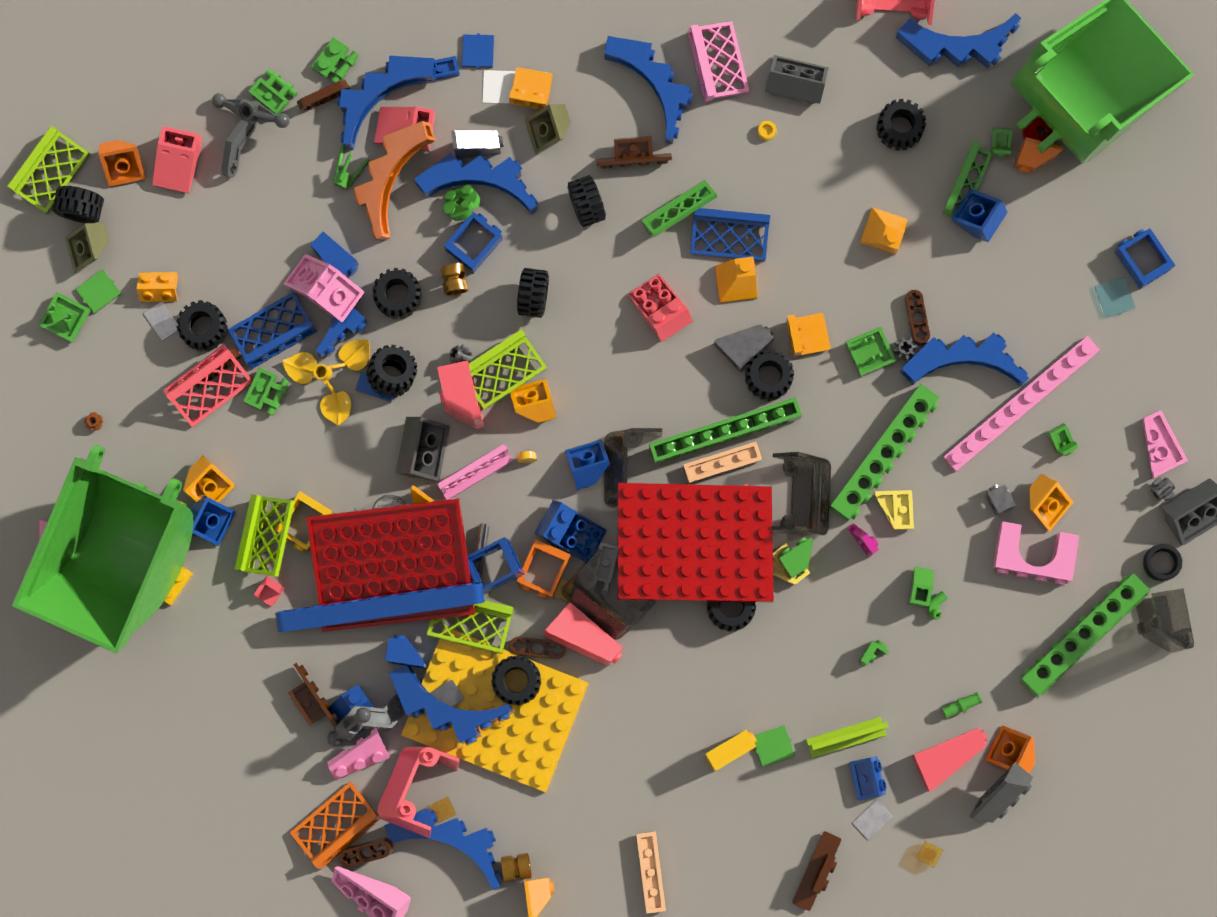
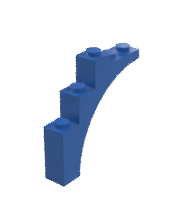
M1015 13L1005 23L993 30L965 37L948 36L933 32L909 18L898 30L895 38L928 66L933 62L937 63L944 55L959 67L962 63L966 64L973 56L988 69L991 64L995 66L1001 59V47L1008 40L1006 37L1018 30L1021 17Z
M608 36L604 53L605 60L619 63L633 70L651 86L660 100L665 115V143L673 144L674 138H678L679 127H676L677 120L681 121V109L686 110L687 104L692 102L693 93H689L690 86L672 83L674 72L671 71L670 64L652 62L655 50H652V43Z
M389 56V62H386L385 66L386 73L365 72V78H362L361 82L362 90L341 89V95H338L337 105L344 113L343 125H345V129L341 133V143H343L345 148L354 150L356 137L362 122L381 99L407 85L435 82L437 67L435 59Z
M450 153L414 178L416 185L426 198L454 186L483 185L498 189L512 196L531 215L537 211L536 204L538 202L532 194L529 195L525 190L527 187L521 179L518 180L522 177L520 171L522 167L517 160L513 161L511 157L493 168L487 158L483 159L479 155L462 167L463 163L459 157H454Z
M322 232L310 245L324 262L339 270L347 278L349 275H354L358 270L357 266L359 264L357 260L325 232ZM355 308L351 310L343 323L333 317L328 332L317 347L316 352L323 359L326 356L329 357L334 352L335 345L346 339L348 331L355 336L357 332L361 333L365 329L366 318Z
M994 332L978 348L975 346V341L965 335L948 350L942 340L933 337L899 371L912 385L937 369L962 364L979 365L996 370L1012 379L1020 387L1029 379L1027 372L1022 367H1017L1013 363L1014 359L1008 353L1004 354L1002 352L1007 347L1006 341L1002 336L996 335Z
M404 665L389 672L406 716L417 718L424 715L423 711H426L432 729L442 732L451 728L450 725L452 724L459 743H466L467 746L477 742V738L481 737L480 728L481 730L488 729L492 726L491 723L497 720L503 722L510 718V714L514 713L512 707L508 704L482 711L457 709L439 701L430 694L417 679L411 666Z
M430 808L416 812L413 819L431 827L430 838L392 823L384 825L388 838L392 843L422 838L452 845L468 855L486 875L492 890L501 886L500 882L503 881L499 870L495 871L493 863H496L492 851L488 853L487 850L493 847V842L496 841L492 830L489 831L488 828H484L465 836L464 832L467 829L464 821H460L459 818L436 826L435 822L438 821L435 811H431Z

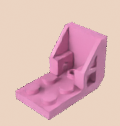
M307 254L303 256L284 282L287 288L304 295L319 308L342 323L364 294L361 288L339 270Z

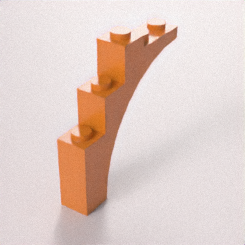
M421 121L383 136V146L388 155L368 162L370 166L369 173L373 180L354 187L355 200L359 206L367 207L366 213L371 220V230L376 239L386 240L391 238L388 226V204L395 179L402 167L420 149L435 142L431 124Z

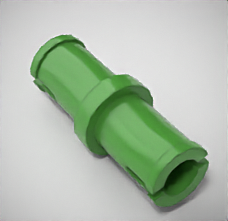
M975 692L963 699L960 697L956 702L942 707V711L946 719L960 712H967V709L981 704L982 700L978 692Z

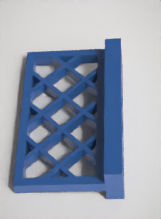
M699 208L694 212L690 254L729 258L754 257V260L765 261L770 215ZM697 220L706 221L710 226L702 234L697 229ZM719 222L725 223L729 228L721 236L714 229V226ZM738 224L743 225L747 229V232L741 237H738L733 231V228ZM756 226L765 227L764 235L759 239L751 232ZM712 229L718 238L709 244L703 235ZM729 231L737 238L730 246L722 238ZM750 233L756 242L747 248L741 239ZM700 238L708 245L702 251L694 250L695 242ZM719 239L727 247L722 252H716L712 247ZM738 241L746 249L741 254H735L731 249ZM758 243L763 249L762 257L754 256L749 249Z
M294 291L228 329L251 370L317 332ZM294 299L296 302L294 310L285 308L286 302ZM279 310L278 318H268L270 311ZM283 312L292 313L290 322L281 321ZM296 314L304 316L306 320L301 324L293 323ZM256 319L263 320L260 329L252 327L253 321ZM267 321L276 323L273 332L264 330ZM279 324L287 325V332L283 334L277 333ZM239 329H246L244 338L236 337L234 332ZM250 331L259 332L257 341L248 340ZM263 333L272 335L268 343L260 342ZM246 343L254 344V350L246 354L244 351Z

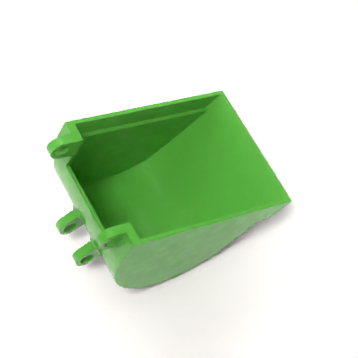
M1104 0L1040 42L1029 54L1032 58L1011 82V86L1032 108L1017 123V127L1022 131L1034 120L1041 118L1052 130V134L1041 142L1037 149L1044 153L1056 141H1062L1082 164H1085L1118 139L1148 111L1177 91L1195 74L1127 0Z
M94 445L86 460L78 457L74 458L12 607L117 654L128 643L131 635L158 610L177 580L192 538L193 514L186 507L187 504L176 500L182 486L181 481L172 478L167 484L163 496L147 490V486L138 482L135 485L99 469L105 454V448Z

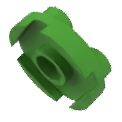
M471 185L450 190L445 195L446 200L443 209L446 215L454 221L465 220L472 215L471 211L474 208H478L480 196Z

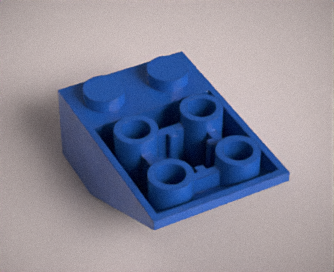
M553 500L534 534L589 564L607 530L564 503Z

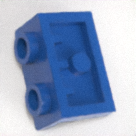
M877 756L849 762L858 801L886 795V783L881 775L882 765Z

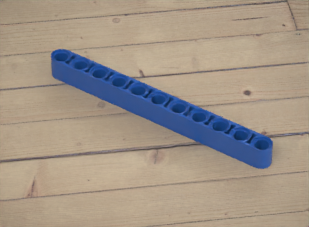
M482 582L283 610L276 612L275 616L278 632H288L483 603L485 600Z

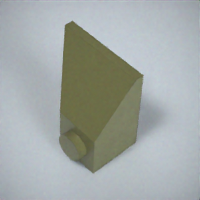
M549 104L525 119L535 154H540L563 140L570 124V118L565 105Z
M85 223L65 237L74 272L78 273L96 261L107 245L109 239L104 223Z

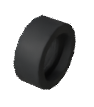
M1159 544L1146 552L1143 566L1150 578L1156 581H1167L1179 574L1182 569L1183 560L1175 547L1169 544ZM1164 551L1173 557L1174 567L1169 573L1160 574L1153 569L1151 562L1154 554Z

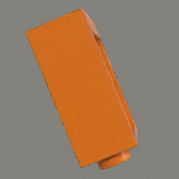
M535 539L522 568L525 575L518 577L516 581L517 584H520L519 588L530 592V589L538 592L537 596L545 600L548 597L553 599L571 554ZM537 550L563 561L550 591L524 580Z

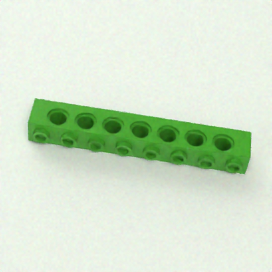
M922 384L918 386L829 509L847 522L850 518L853 520L861 511L858 509L860 504L867 503L872 496L869 493L873 487L877 489L883 481L880 478L884 472L888 474L894 466L891 463L895 457L900 458L906 450L903 448L905 443H911L917 435L914 433L918 426L922 428L928 420L925 417L929 411L933 413L939 405L936 402L939 396ZM921 404L924 407V412H917L914 406ZM903 420H911L913 427H905ZM892 435H900L902 441L895 443L892 440ZM881 450H888L891 454L890 458L882 457ZM870 465H877L879 473H872ZM858 481H867L868 488H860L858 485ZM854 495L857 498V503L850 504L847 501V496Z
M795 397L650 443L649 449L654 464L657 465L799 420L802 414Z
M1134 573L1130 577L1126 575L1119 582L1120 586L1116 590L1114 588L1105 595L1107 599L1102 603L1100 601L1092 607L1091 610L1093 612L1089 616L1085 614L1077 622L1079 625L1075 629L1070 628L1063 635L1065 638L1060 643L1056 641L1050 647L1051 651L1046 656L1043 654L1036 660L1037 665L1032 669L1029 667L1023 672L1021 683L1037 699L1149 595L1150 588ZM1129 592L1131 594V598L1124 599L1122 598L1121 593ZM1115 605L1117 607V611L1110 612L1108 611L1107 606ZM1101 618L1104 623L1099 626L1095 625L1093 619ZM1087 631L1090 637L1083 639L1079 636V633ZM1073 644L1076 650L1069 652L1065 649V646ZM1054 657H1058L1061 659L1062 663L1060 665H1054L1051 662V659ZM1040 670H1044L1047 672L1048 676L1046 678H1040L1038 677L1037 672Z

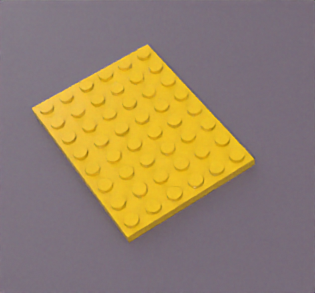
M455 630L450 631L454 638H460L465 635ZM469 636L472 642L478 643L481 641ZM439 639L422 685L431 693L448 681L453 680L464 699L452 707L470 711L494 709L507 703L503 702L494 692L491 682L492 673L501 660L509 656H516L517 654L504 649L503 653L499 654ZM532 661L541 675L539 693L527 704L520 706L510 705L514 713L509 715V719L503 722L497 720L491 723L492 726L485 730L480 728L481 737L477 738V742L468 746L466 743H459L452 724L450 725L451 728L442 732L432 729L426 711H423L424 715L417 718L408 716L401 735L547 792L589 683ZM520 669L509 671L505 677V685L512 692H521L528 684L527 674Z

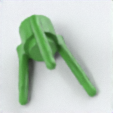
M342 143L333 177V184L347 189L348 186L352 187L355 179L370 160L366 159L352 178H350L351 174L346 172L352 156L351 152L348 153L343 169L340 170L345 148Z

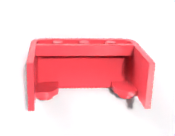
M856 0V20H860L861 16H869L874 12V9L911 12L915 19L925 20L927 18L928 25H932L935 0Z
M468 360L437 367L443 391L439 392L441 403H444L446 414L449 413L452 418L476 430L484 429L480 405L476 399V390H474L475 382L471 376Z
M431 747L404 748L378 805V816L384 821L430 838L431 827L413 820L416 808L412 802L405 800V796L419 765L433 767L439 763L458 770L460 759Z

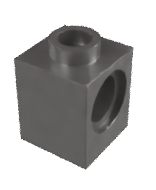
M999 484L994 485L988 489L989 493L985 495L995 516L1016 505L1006 485L1001 487Z

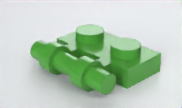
M333 37L311 67L326 79L332 73L334 77L331 81L335 83L345 78V73L350 67L355 65V60L359 54L352 51L349 56L346 55L349 48ZM340 61H344L340 69H337L336 67Z
M268 69L265 75L269 79L264 81L260 77L248 92L270 111L278 115L290 103L285 96L289 94L294 98L298 92L293 89V85L282 80L277 72L274 73ZM277 84L282 89L278 92L272 86Z
M259 367L243 402L259 410H262L264 404L269 405L266 413L273 416L276 409L278 410L281 405L279 402L283 394H286L288 390L286 387L289 381L282 378L279 385L275 383L277 375ZM271 389H275L277 391L271 400L268 396Z

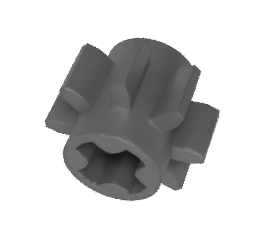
M902 337L901 343L898 341L894 343L898 348H895L893 353L899 355L898 360L902 357L908 361L909 355L912 357L916 355L912 350L916 349L917 345L911 343L912 338L905 340ZM903 345H905V348H909L907 353H905V350H901Z
M463 344L461 347L458 345L453 347L449 353L450 361L453 364L467 360L468 363L472 362L473 355L469 351L470 348Z
M1159 477L1151 483L1153 486L1151 492L1156 499L1167 501L1174 495L1172 490L1175 489V486L1167 477L1163 480Z

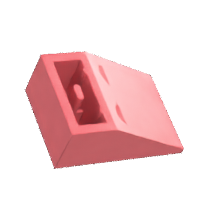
M380 107L374 144L383 145V136L421 121L430 123L433 131L436 119L435 111L420 107ZM431 144L423 147L419 151L430 152Z
M162 126L157 146L153 186L189 194L203 143L199 134Z
M657 274L628 293L635 307L661 342L693 322L688 308L660 274Z

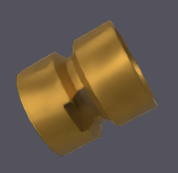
M454 263L440 268L442 279L445 280L443 283L445 295H460L468 292L467 280L464 279L466 276L464 264Z
M528 853L518 854L516 858L512 855L501 857L504 882L515 881L517 877L521 880L532 878Z

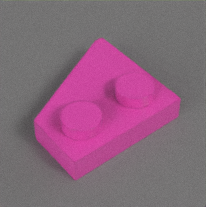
M854 523L847 527L868 558L879 550L877 547L879 544L873 536L870 537L868 533Z

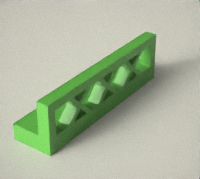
M973 142L944 208V214L951 217L954 215L955 212L952 211L954 206L961 203L964 199L961 194L962 188L969 186L970 189L978 190L993 153L980 148L981 143ZM977 153L987 156L984 163L977 164L975 160ZM976 169L979 177L974 181H970L968 173Z
M703 180L642 219L644 228L649 235L652 234L653 237H656L717 198V194Z

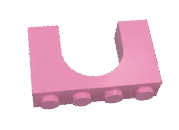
M1009 522L1000 523L992 569H996L999 574L1008 575L1009 572L1016 573V576L1021 578L1033 576L1036 577L1035 580L1047 582V579L1055 580L1054 583L1058 585H1066V583L1072 581L1079 535L1059 532L1056 535L1054 554L1051 561L1045 566L1036 567L1026 563L1019 553L1022 525Z

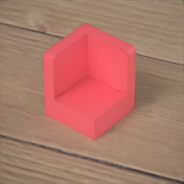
M266 576L254 593V596L272 607L285 588Z

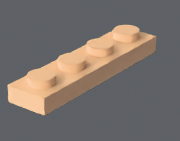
M753 442L683 464L688 482L693 483L762 461L757 442Z
M656 832L636 834L646 914L666 911Z

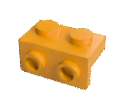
M177 272L139 273L137 283L139 301L176 302Z

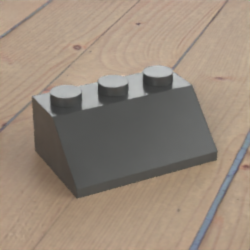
M774 55L765 91L773 95L788 96L790 99L805 100L811 104H820L828 67Z
M406 417L396 473L439 482L449 426L423 417Z
M1210 478L1161 507L1165 521L1182 546L1217 525V484Z
M1014 762L980 797L969 817L974 820L992 823L998 817L1002 819L1008 812L1007 808L1009 806L1014 807L1020 799L1019 796L1021 794L1025 795L1031 789L1030 783L1033 777Z

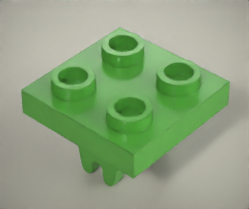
M56 292L38 325L74 343L91 310Z
M881 327L845 342L860 377L896 362Z

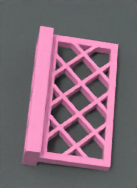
M733 22L699 27L698 25L690 26L687 34L704 102H710L716 98L749 93ZM728 27L730 32L728 38L718 33L721 28ZM702 31H709L714 35L710 42L703 38ZM715 37L725 42L721 49L712 44ZM726 44L734 48L732 56L723 51ZM708 47L718 52L714 59L707 55L706 50ZM719 54L729 59L725 66L716 61ZM731 61L738 65L739 70L737 73L727 68ZM713 64L722 69L719 76L711 72ZM724 71L733 76L730 84L720 78ZM735 78L742 82L743 89H736L731 86ZM717 81L727 87L724 92L716 93L715 84Z
M502 444L437 483L446 500L451 499L512 463L513 460L505 444Z

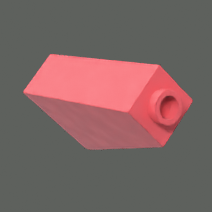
M571 602L543 633V636L606 666H609L612 662L615 664L622 657L620 652L623 647Z
M979 728L973 729L912 755L927 792L938 787L987 746L985 743L987 737L983 730L980 731Z

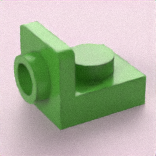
M876 640V642L871 641L858 662L863 665L872 664L877 656L876 650L884 655H887L889 650L879 640Z

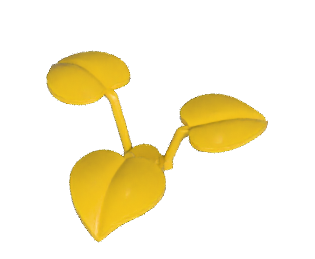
M365 339L352 340L341 347L338 356L344 361L342 364L329 365L328 367L324 364L317 365L315 357L307 352L297 353L282 361L287 374L299 384L310 383L313 380V374L317 379L324 381L332 395L328 394L323 397L320 409L322 414L336 425H341L348 418L352 402L346 392L340 391L336 393L328 380L332 377V369L347 365L352 371H360L367 366L370 359V343Z

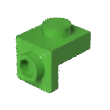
M993 128L991 151L995 153V156L1006 157L1007 154H1012V129Z
M1062 423L1047 432L1055 451L1060 455H1070L1075 449L1079 448L1078 443L1073 441L1066 424Z

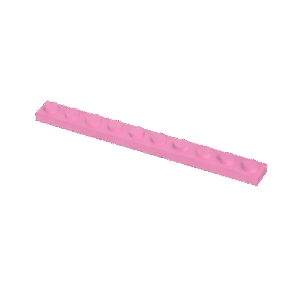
M1088 336L1085 337L948 452L943 459L956 472L1098 353L1100 349Z

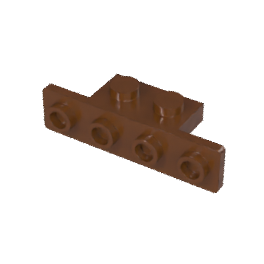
M651 136L614 139L615 157L596 159L597 166L605 169L618 164L620 167H629L631 163H638V165L644 166L649 165V162L656 161L657 164H666L669 160H672V154H653Z
M295 663L294 667L304 683L288 692L309 726L326 715L335 728L340 722L335 713L332 715L329 713L327 708L330 706L325 698L320 699L316 692L319 689L314 681L309 682L306 678L308 672L304 666H298Z
M826 831L823 832L792 901L793 904L810 911L817 895L821 891L826 890L829 883L826 880L829 872H834L837 862H835L836 857L834 856L841 843V838Z

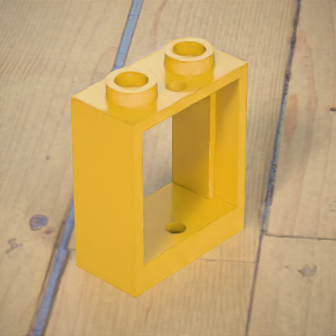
M299 491L293 500L295 502L291 519L301 503L306 504L322 515L333 514L334 512ZM281 523L275 528L278 533L282 530ZM288 533L286 542L291 540L295 543L293 547L301 552H304V550L311 551L310 540L305 544Z
M745 730L706 753L705 757L715 772L755 748L757 740L752 731L748 733Z

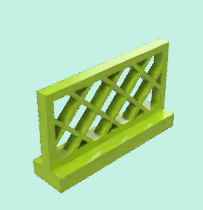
M51 126L7 187L47 214L53 206L55 195L51 198V194H56V191H50L48 181L60 180V186H67L90 155V152ZM59 138L66 141L67 149L56 150L55 143ZM79 150L84 154L80 160L72 161L70 151ZM68 152L70 162L59 163L57 153ZM55 154L56 164L45 166L44 158L47 155ZM71 165V173L61 176L59 166ZM57 167L59 177L48 178L46 168ZM44 169L45 179L34 181V172ZM46 182L48 192L37 194L35 184ZM33 184L34 194L25 195L21 192L25 185ZM49 195L50 202L44 208L39 204L38 197Z
M522 329L469 363L471 376L482 377L481 386H474V390H480L479 395L476 391L475 394L483 410L547 369ZM524 343L529 349L528 356L517 354L518 347ZM505 355L513 356L512 366L502 365V357ZM516 357L527 359L525 369L514 367ZM529 360L537 361L541 367L536 371L528 370ZM489 366L498 367L496 377L485 375L486 368ZM500 367L511 369L510 379L498 377ZM513 370L525 372L524 378L521 381L512 380ZM484 378L495 380L494 390L483 388ZM497 381L509 382L508 389L504 392L497 391ZM482 391L493 393L492 400L486 404L481 399Z
M251 494L235 570L250 574L279 576L295 501ZM268 502H270L273 508L266 512ZM287 504L286 512L281 514L279 508ZM276 512L278 519L272 523L269 517ZM266 521L269 527L262 531L263 523ZM281 523L282 530L277 533L275 527ZM272 531L274 537L268 542L265 536ZM262 539L264 546L258 550L259 542ZM277 541L278 549L273 552L271 546ZM267 550L270 556L264 561L261 555ZM258 558L260 565L254 569L255 560ZM272 560L274 562L273 572L269 571L266 566Z
M485 600L483 603L474 604L476 612L474 615H470L461 622L458 617H455L458 623L449 629L443 621L445 618H440L436 621L431 619L427 636L502 654L513 617L514 607ZM484 614L489 621L479 626L474 617ZM498 618L507 620L505 627L497 630L493 624V621ZM472 619L477 628L467 633L462 624ZM440 621L446 629L440 634L432 632L434 625ZM491 624L495 633L486 638L481 628ZM460 626L465 635L460 638H454L450 631ZM479 630L483 640L478 643L472 642L469 636ZM498 635L501 640L500 648L491 647L488 640Z
M877 717L808 738L806 742L811 758L886 736L885 728L889 726L887 722H882L881 717Z

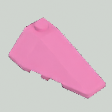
M338 866L335 867L331 882L348 899L352 898L359 907L357 909L361 913L365 911L369 917L405 916L411 897L386 883Z

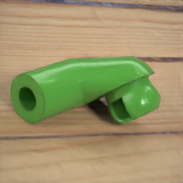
M942 591L930 601L928 615L931 619L937 620L941 617L940 604L948 599Z

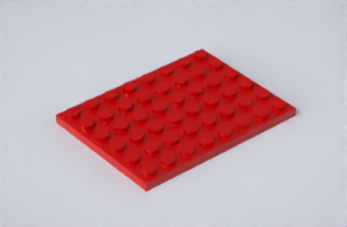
M618 483V600L774 602L772 486Z
M460 498L306 517L319 605L471 583ZM467 605L322 626V632L474 615L475 606Z

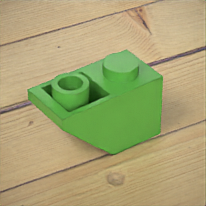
M804 537L796 543L797 547L792 550L787 548L780 553L781 557L778 561L790 580L808 568L814 541L812 537L808 540Z
M914 567L907 605L922 608L930 606L934 570Z

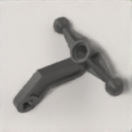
M215 94L212 97L213 106L216 108L225 106L241 119L225 141L221 168L223 176L232 178L236 175L241 149L255 131L257 122H275L279 128H285L290 122L288 115L284 113L276 115L256 100L226 99L223 94Z
M398 694L393 696L383 708L354 706L335 726L336 731H331L328 734L327 740L329 744L337 746L341 744L343 739L350 741L362 728L391 730L405 714L403 707L398 706L400 700Z

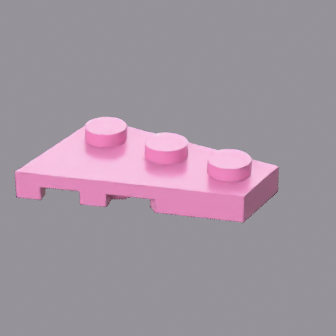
M1161 410L1142 419L1152 479L1188 461Z
M376 728L371 731V735L367 738H361L356 741L357 745L350 750L345 749L327 762L328 768L335 780L389 759L388 752Z

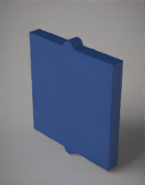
M477 33V35L463 34L462 67H476V69H479V67L493 68L494 35H480V33Z

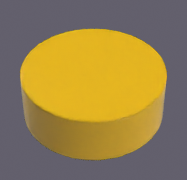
M771 121L761 122L757 130L759 138L764 141L773 139L776 135L775 124Z
M533 451L518 453V463L536 462V453Z

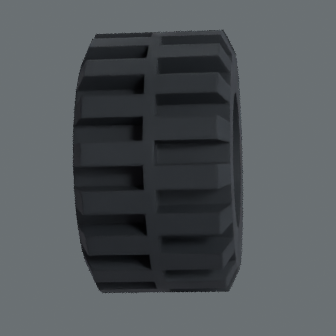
M899 99L898 102L893 100L891 104L888 103L882 109L877 121V131H879L878 137H882L881 142L883 144L888 143V148L891 149L894 146L895 150L898 151L900 148L907 150L908 147L912 148L915 143L920 141L926 127V117L922 115V108H917V103L913 105L911 100H907V102H904V99ZM895 117H904L911 123L912 129L906 133L897 132L893 129L891 120Z
M588 175L568 182V193L579 223L586 227L605 220L606 212L594 179Z
M59 186L56 189L52 211L68 220L81 223H97L100 220L104 198L88 189L75 186Z
M394 268V271L388 269L385 274L381 273L379 275L380 278H376L375 286L372 289L373 298L379 310L387 317L392 316L393 319H397V317L403 319L405 315L411 316V312L413 310L416 312L418 309L417 306L420 305V298L422 297L421 288L416 277L411 272H406V269L398 270V268ZM398 284L407 287L408 295L403 301L393 303L387 299L386 294L390 287Z
M531 268L523 269L517 297L518 315L542 318L548 294V271Z
M198 300V303L190 302L191 306L189 307L187 305L184 306L185 311L179 312L180 318H177L176 321L178 323L176 328L180 338L190 348L197 351H202V349L210 351L211 347L213 349L217 348L216 344L223 342L222 338H226L227 335L225 330H228L227 321L223 313L217 306L212 305L211 302L206 301L204 303L203 300ZM198 318H211L212 327L209 332L204 335L193 334L192 326Z
M385 345L383 349H377L376 353L374 352L366 372V376H368L367 381L372 383L371 388L373 390L377 389L376 393L379 395L383 393L384 397L391 395L392 398L396 397L397 394L402 396L404 392L409 391L417 374V362H414V356H410V351H404L402 346L396 348V345H391V347ZM393 366L400 371L401 375L396 377L390 376L382 367Z
M763 350L762 353L758 352L754 358L750 359L745 372V382L748 384L749 391H752L755 397L759 396L762 400L766 398L768 401H772L773 398L779 399L780 396H784L790 389L794 379L793 365L788 361L789 358L787 356L784 357L782 355V352L776 353L775 350L770 352ZM764 366L777 368L781 375L779 382L774 385L764 384L758 377L760 368Z
M708 601L707 612L709 619L712 620L715 626H718L721 630L724 629L731 632L738 631L751 622L755 615L756 605L755 602H742L743 610L741 614L735 618H729L722 614L720 602Z
M516 655L509 656L496 665L492 673L491 682L494 692L503 702L509 705L520 706L529 703L539 693L541 675L532 661L526 657ZM513 669H520L527 674L528 684L521 692H512L505 685V677Z

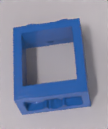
M472 212V215L462 223L444 244V249L460 263L464 264L471 272L475 273L503 240L502 231L495 225L490 226L482 214L478 213L477 215ZM474 221L494 236L475 260L471 259L454 245Z
M1150 228L1146 231L1143 229L1139 230L1133 235L1135 238L1130 241L1128 239L1123 240L1118 244V249L1115 251V254L1139 289H1142L1176 266ZM1146 237L1163 262V265L1143 276L1126 249Z
M505 537L468 555L470 574L473 579L471 583L482 582L483 594L525 575L510 540ZM502 549L511 573L484 585L475 562Z

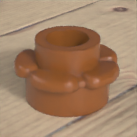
M96 412L90 413L84 419L86 428L90 431L99 430L103 424L102 416Z

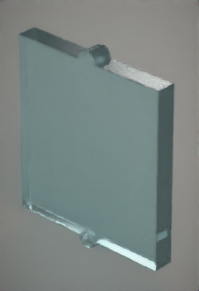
M1125 277L1116 280L1109 279L1106 283L1094 286L1105 317L1115 314L1121 315L1125 311L1135 309Z

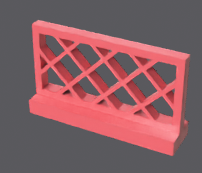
M223 344L163 389V392L190 426L194 427L251 384L253 380L225 344ZM231 358L234 362L233 370H224V363ZM211 372L219 373L217 382L207 381L208 375ZM222 373L232 374L231 383L221 382ZM235 374L244 375L247 379L241 384H234ZM195 384H203L202 393H192L193 386ZM207 385H217L215 395L205 394ZM220 386L230 387L229 393L225 396L219 395ZM181 395L188 396L187 405L178 404L176 399ZM191 396L201 397L200 406L190 405ZM205 397L215 398L214 404L211 407H203ZM189 409L199 410V415L194 420L188 417Z

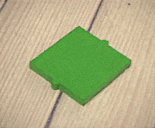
M103 269L76 288L84 299L83 302L87 303L94 313H97L121 295V292L114 285V280L110 279Z
M785 725L754 735L757 740L755 743L757 750L755 752L759 755L762 767L795 756L790 743L792 740L788 737Z

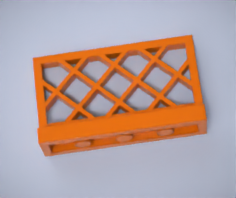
M349 782L294 828L290 834L312 860L314 866L322 870L381 818L353 783ZM351 788L355 793L354 801H344V793ZM332 803H340L339 814H328L329 806ZM343 804H353L352 815H342ZM357 805H364L368 809L363 816H355ZM325 816L323 827L313 826L314 818ZM328 816L338 817L337 828L327 827ZM342 817L352 818L349 828H340ZM303 828L309 829L308 840L300 839L297 833ZM313 829L323 830L322 841L312 840ZM326 830L336 831V839L332 842L325 841ZM311 843L321 844V850L316 856L310 852Z

